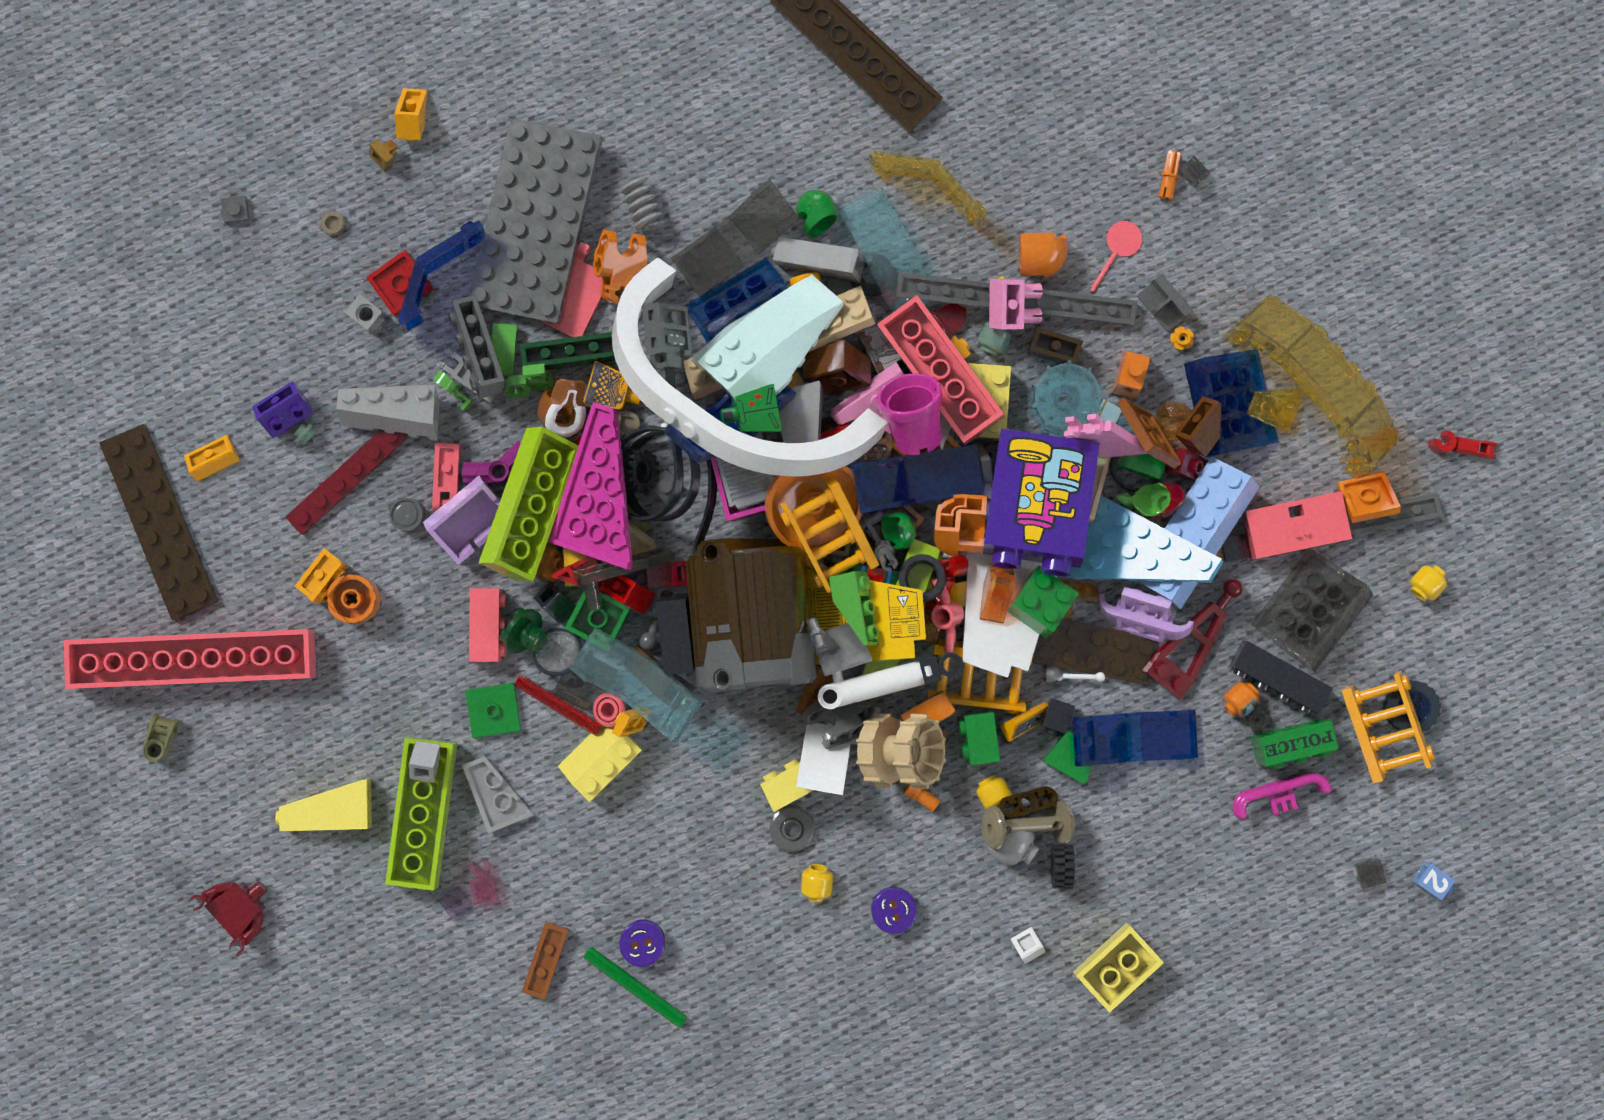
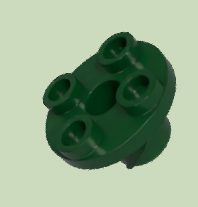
M519 608L514 613L513 619L507 628L500 634V640L503 642L504 648L513 654L523 652L526 649L533 653L540 651L547 642V635L541 630L543 622L541 614L534 609L525 610L524 608Z

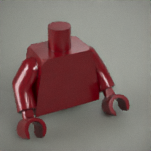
M259 880L250 888L244 882L239 884L233 881L219 883L203 891L201 895H193L188 900V903L193 899L199 901V906L194 908L193 911H198L203 907L204 902L207 903L204 907L234 939L230 943L228 950H231L233 946L240 947L241 950L236 954V957L242 955L244 945H249L261 931L264 920L262 911L265 909V906L259 899L268 889Z

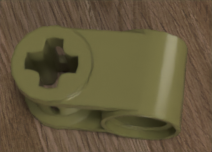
M157 713L153 714L142 750L143 756L147 760L163 761L169 757L180 721L178 719L169 720L162 718ZM155 744H159L161 747V753L158 757H155L152 752Z

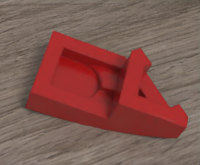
M586 556L551 576L557 580L585 586L605 575L596 558Z

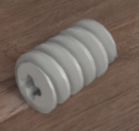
M648 177L637 178L621 189L622 194L627 195L624 199L625 203L630 204L628 211L634 213L631 219L637 222L634 225L637 231H648L665 224L664 221L656 220L662 214L661 212L653 211L659 205L658 203H650L655 194H647V191L652 188L651 185L643 184L649 179Z

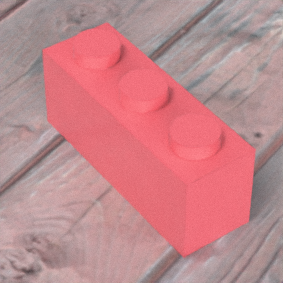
M470 588L469 662H502V657L506 656V649L500 640V634L506 628V618H502V608H506V594H502V589Z

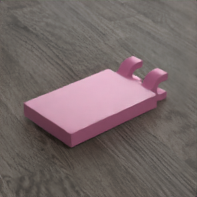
M1097 414L1087 415V420L1091 422L1089 424L1080 423L1075 416L1065 418V422L1069 426L1067 431H1064V437L1099 442L1098 455L1103 458L1147 454L1136 436L1112 421L1104 422Z

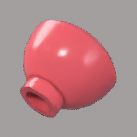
M614 693L600 695L593 705L595 719L605 727L615 726L614 721L618 714L626 711L625 702Z

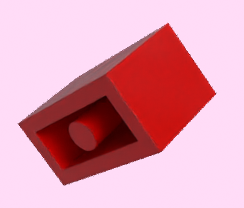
M608 567L597 587L602 592L643 615L655 596L654 592Z

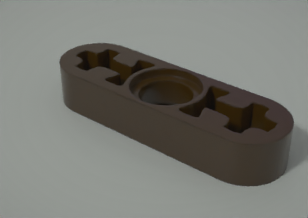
M1044 786L1004 797L995 806L999 807L1001 813L1003 812L1004 820L1023 818L1050 810L1057 804L1058 795L1053 788ZM1043 796L1044 798L1047 797L1049 801L1043 800L1038 802V799H1040ZM1022 799H1026L1030 802V810L1023 807L1021 803ZM1014 805V809L1010 812L1003 809V807L1010 808Z

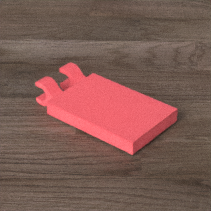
M582 242L577 249L560 325L539 321L570 337L584 336L602 299L600 293L602 277L595 276L593 267L585 263L591 248Z

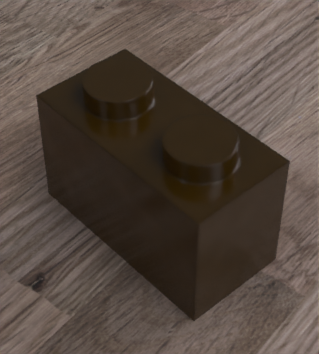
M1036 327L1027 354L1073 368L1077 364L1083 340Z

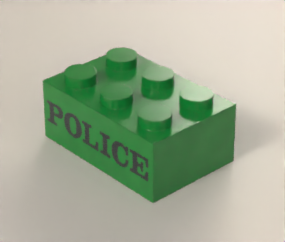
M1326 719L1309 721L1250 736L1257 764L1270 768V770L1284 767V762L1298 764L1309 761V756L1318 758L1328 757L1332 755L1333 750L1339 749L1332 720Z

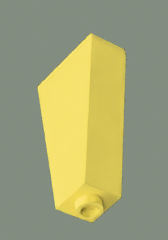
M371 779L360 780L280 806L275 817L279 831L371 828Z

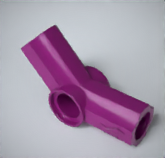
M518 440L496 461L463 462V483L469 484L477 476H480L486 484L506 486L521 442ZM499 468L506 470L502 478H495L496 470Z

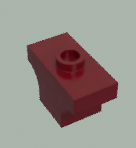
M1174 449L1181 460V464L1176 469L1166 464L1164 473L1195 482L1209 460L1188 449Z

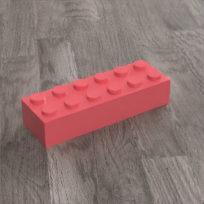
M917 295L877 324L912 373L931 376L941 385L942 403L939 410L965 446L1005 417L997 403Z

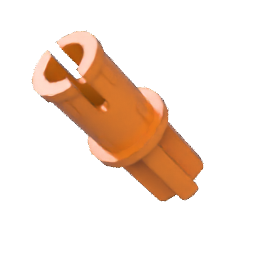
M1168 151L1164 172L1160 175L1162 177L1158 194L1160 199L1166 200L1168 198V200H1173L1176 181L1180 178L1178 175L1182 156L1180 152Z

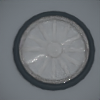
M555 628L545 632L547 642L540 651L533 653L534 664L542 673L548 676L556 677L570 673L581 661L583 655L581 640L576 634L564 628Z

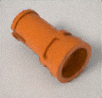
M908 784L903 792L905 796L918 801L930 812H933L940 803V799L936 798L926 789L911 788L910 784Z

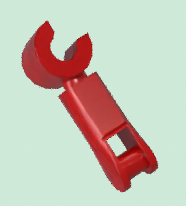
M1449 430L1441 432L1440 437L1444 440V445L1440 439L1428 441L1430 450L1436 454H1443L1452 450L1455 453L1485 459H1496V455H1494L1495 447L1498 446L1496 442L1455 437ZM1480 445L1485 446L1484 453L1480 452Z
M964 555L953 556L950 559L939 561L946 574L945 587L949 594L956 581L954 577L961 576L968 570V560ZM938 596L934 600L927 601L924 609L933 611L936 606L941 605L940 597Z

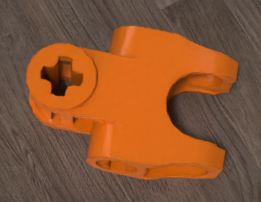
M603 230L594 254L593 272L595 276L602 277L600 293L605 301L618 305L628 283L638 272L647 266L645 235L633 233L627 250L620 254L617 249L616 232Z

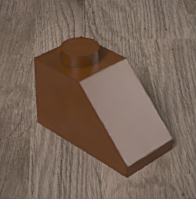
M1202 396L1174 435L1188 450L1206 457L1220 438L1221 403Z

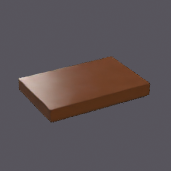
M1122 398L1117 404L1145 452L1176 469L1181 464V460L1154 415L1130 400Z

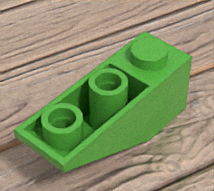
M854 571L829 577L833 602L864 646L878 645L879 631L875 625V607L871 601L869 591L871 585L866 571Z

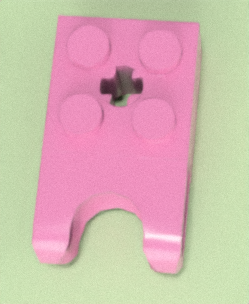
M897 362L873 377L871 385L856 389L855 393L832 408L830 417L833 421L842 425L851 420H856L868 408L887 421L884 415L879 412L877 394L881 387L889 380L905 375ZM887 424L885 430L888 432V434H891L889 425Z

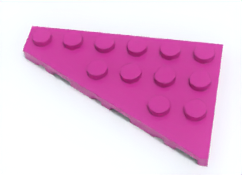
M593 402L548 542L631 570L633 564L618 410Z

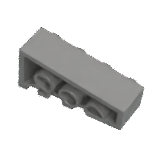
M435 385L338 389L336 409L342 426L365 430L376 428L384 430L385 433L394 434L395 432L407 433L409 437L418 438V436L429 437V440L438 441L440 400Z

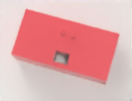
M1342 491L1245 511L1241 515L1251 560L1352 539Z

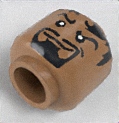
M885 430L882 438L861 457L875 465L886 463L890 459L892 452V437Z

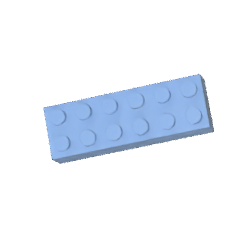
M1211 456L1185 496L1184 502L1178 507L1165 529L1216 556L1260 486L1250 475ZM1136 581L1143 589L1172 601V605L1179 609L1183 607L1198 584V581Z

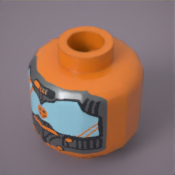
M1237 682L1224 694V701L1226 703L1224 708L1233 717L1237 715L1241 718H1246L1260 705L1259 697L1261 695L1251 683Z

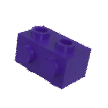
M294 381L252 406L256 419L272 438L285 433L290 427L300 421H304L309 415L314 413L308 399Z

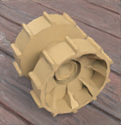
M875 713L873 718L863 721L864 726L860 732L859 739H856L858 743V760L856 764H859L864 776L863 781L875 783V787H892L893 783L900 780V783L910 784L911 788L929 789L930 784L940 780L939 775L944 763H946V737H943L939 720L928 718V714H911V718L903 721L893 718L891 713Z

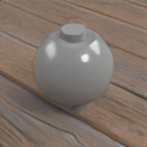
M1026 831L1006 834L1004 844L998 850H994L987 845L991 856L998 862L1006 865H1015L1019 861L1029 864L1039 850L1033 844L1034 832Z

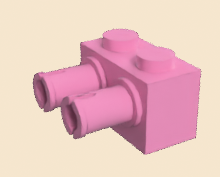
M990 279L989 328L1024 329V323L1039 324L1042 317H1033V315H1042L1041 309L1024 308V300L1040 299L1042 293L1033 292V290H1043L1040 283L1025 284L1024 279Z

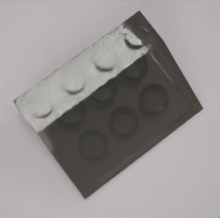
M1309 548L1251 625L1297 661L1315 672L1373 597V593L1367 584Z

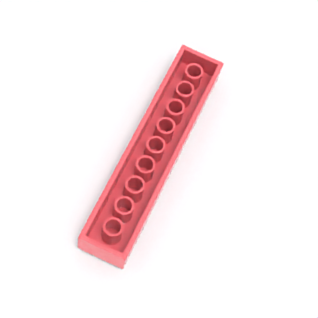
M315 629L64 640L65 689L316 678Z

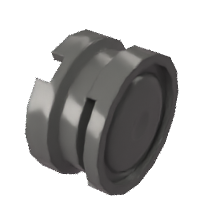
M412 498L398 499L389 510L390 522L400 531H416L422 527L425 521L426 513L424 507L420 502Z

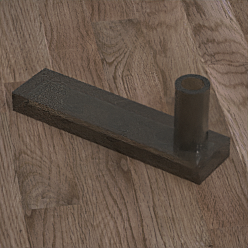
M660 547L632 555L633 566L631 570L605 562L573 571L574 580L581 586H584L588 610H598L603 607L598 581L674 561L673 552L666 547Z

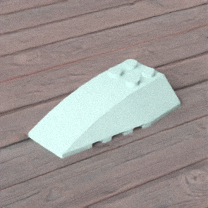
M810 275L726 326L690 360L704 374H709L732 397L769 384H774L775 394L777 395L790 383L796 368H800L804 363L805 355L811 347H815L819 341V335L823 330H827L844 303L817 278Z

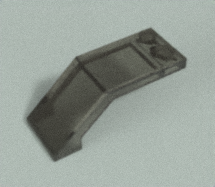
M769 179L752 191L750 196L724 221L671 257V261L697 296L701 298L758 257L790 228L799 217L771 179Z

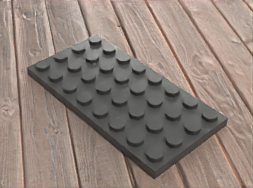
M516 119L510 120L469 297L476 295L480 309L560 325L602 147L603 137L601 135Z

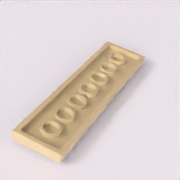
M861 286L837 296L843 301V307L827 330H823L819 335V341L815 347H811L808 352L875 324ZM691 358L683 361L691 393L695 400L723 388L709 374H704L690 360Z

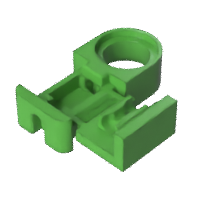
M545 364L522 366V375L510 376L505 380V394L510 398L530 397L531 391L554 388L552 373L546 372ZM511 386H521L517 389L511 388Z
M441 370L432 379L453 396L457 394L455 399L461 398L460 403L466 401L461 407L465 412L473 403L458 391L461 386Z

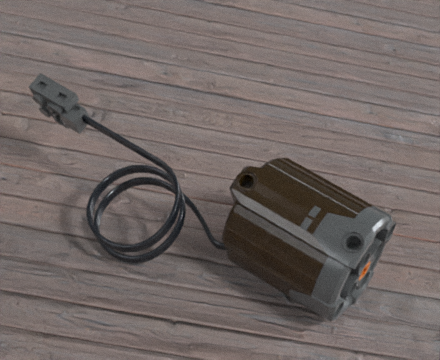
M662 302L642 305V320L645 329L644 343L647 355L650 356L651 365L655 370L665 371L666 382L676 389L675 369L682 368L681 358L692 356L688 308ZM670 425V428L647 426L632 430L621 437V449L630 440L643 433L646 434L636 440L630 447L631 449H641L646 442L664 433L671 435L674 483L667 502L654 514H649L641 507L634 492L626 491L628 503L639 515L637 516L627 510L628 519L663 522L682 516L693 505L700 487V462L694 446L688 438L672 425ZM683 445L691 465L690 489L683 504L675 512L664 516L675 506L682 491L684 480ZM700 447L707 462L708 496L703 519L693 545L694 556H690L687 559L685 566L696 687L701 693L812 683L817 676L814 644L810 638L811 631L807 624L808 620L811 619L805 553L800 547L787 546L780 539L722 538L704 541L715 510L717 481L710 453Z

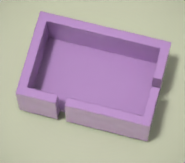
M477 476L423 523L429 534L459 565L475 551L472 543L469 541L471 538H473L478 547L486 542L501 499L494 494L493 490L480 476Z

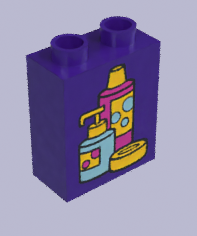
M1001 429L983 554L992 555L991 564L993 566L1004 569H1020L1022 560L1041 562L1042 573L1061 577L1070 576L1071 567H1081L1085 554L1099 442Z

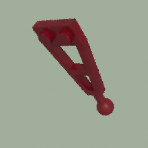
M1237 579L1227 580L1223 586L1224 593L1216 604L1208 602L1190 619V621L1194 622L1191 633L1186 637L1191 635L1200 643V646L1186 673L1166 658L1186 637L1179 640H1168L1156 651L1142 670L1175 698L1181 700L1195 681L1227 616L1223 609L1232 598L1241 595L1243 586ZM1213 613L1215 617L1204 636L1196 628Z

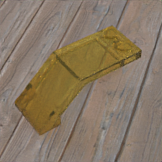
M873 151L870 154L869 165L883 182L893 175L931 179L975 230L983 225L986 218L984 213L986 211L985 207L979 200L974 201L940 160Z

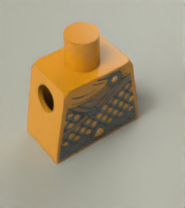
M594 362L584 398L585 408L591 409L593 402L620 411H624L626 402L640 405L641 400L628 386L621 372L600 362Z

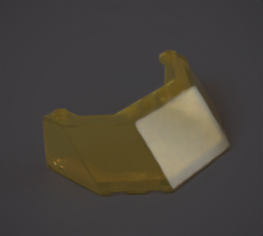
M1267 295L1223 334L1230 344L1233 342L1237 345L1241 344L1238 347L1240 352L1250 345L1260 352L1264 349L1271 353L1269 355L1270 359L1279 364L1335 425L1339 435L1343 439L1347 438L1348 443L1345 446L1348 453H1345L1338 461L1340 463L1347 462L1344 471L1351 479L1370 473L1400 440L1398 430L1394 426L1381 397L1377 393V387L1370 380L1366 381L1360 375V368L1343 356L1345 353L1338 344H1332L1327 338L1326 330L1322 326H1316L1312 321L1282 302L1277 296Z

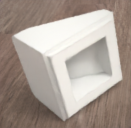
M1032 927L1011 938L1024 964L1046 952Z

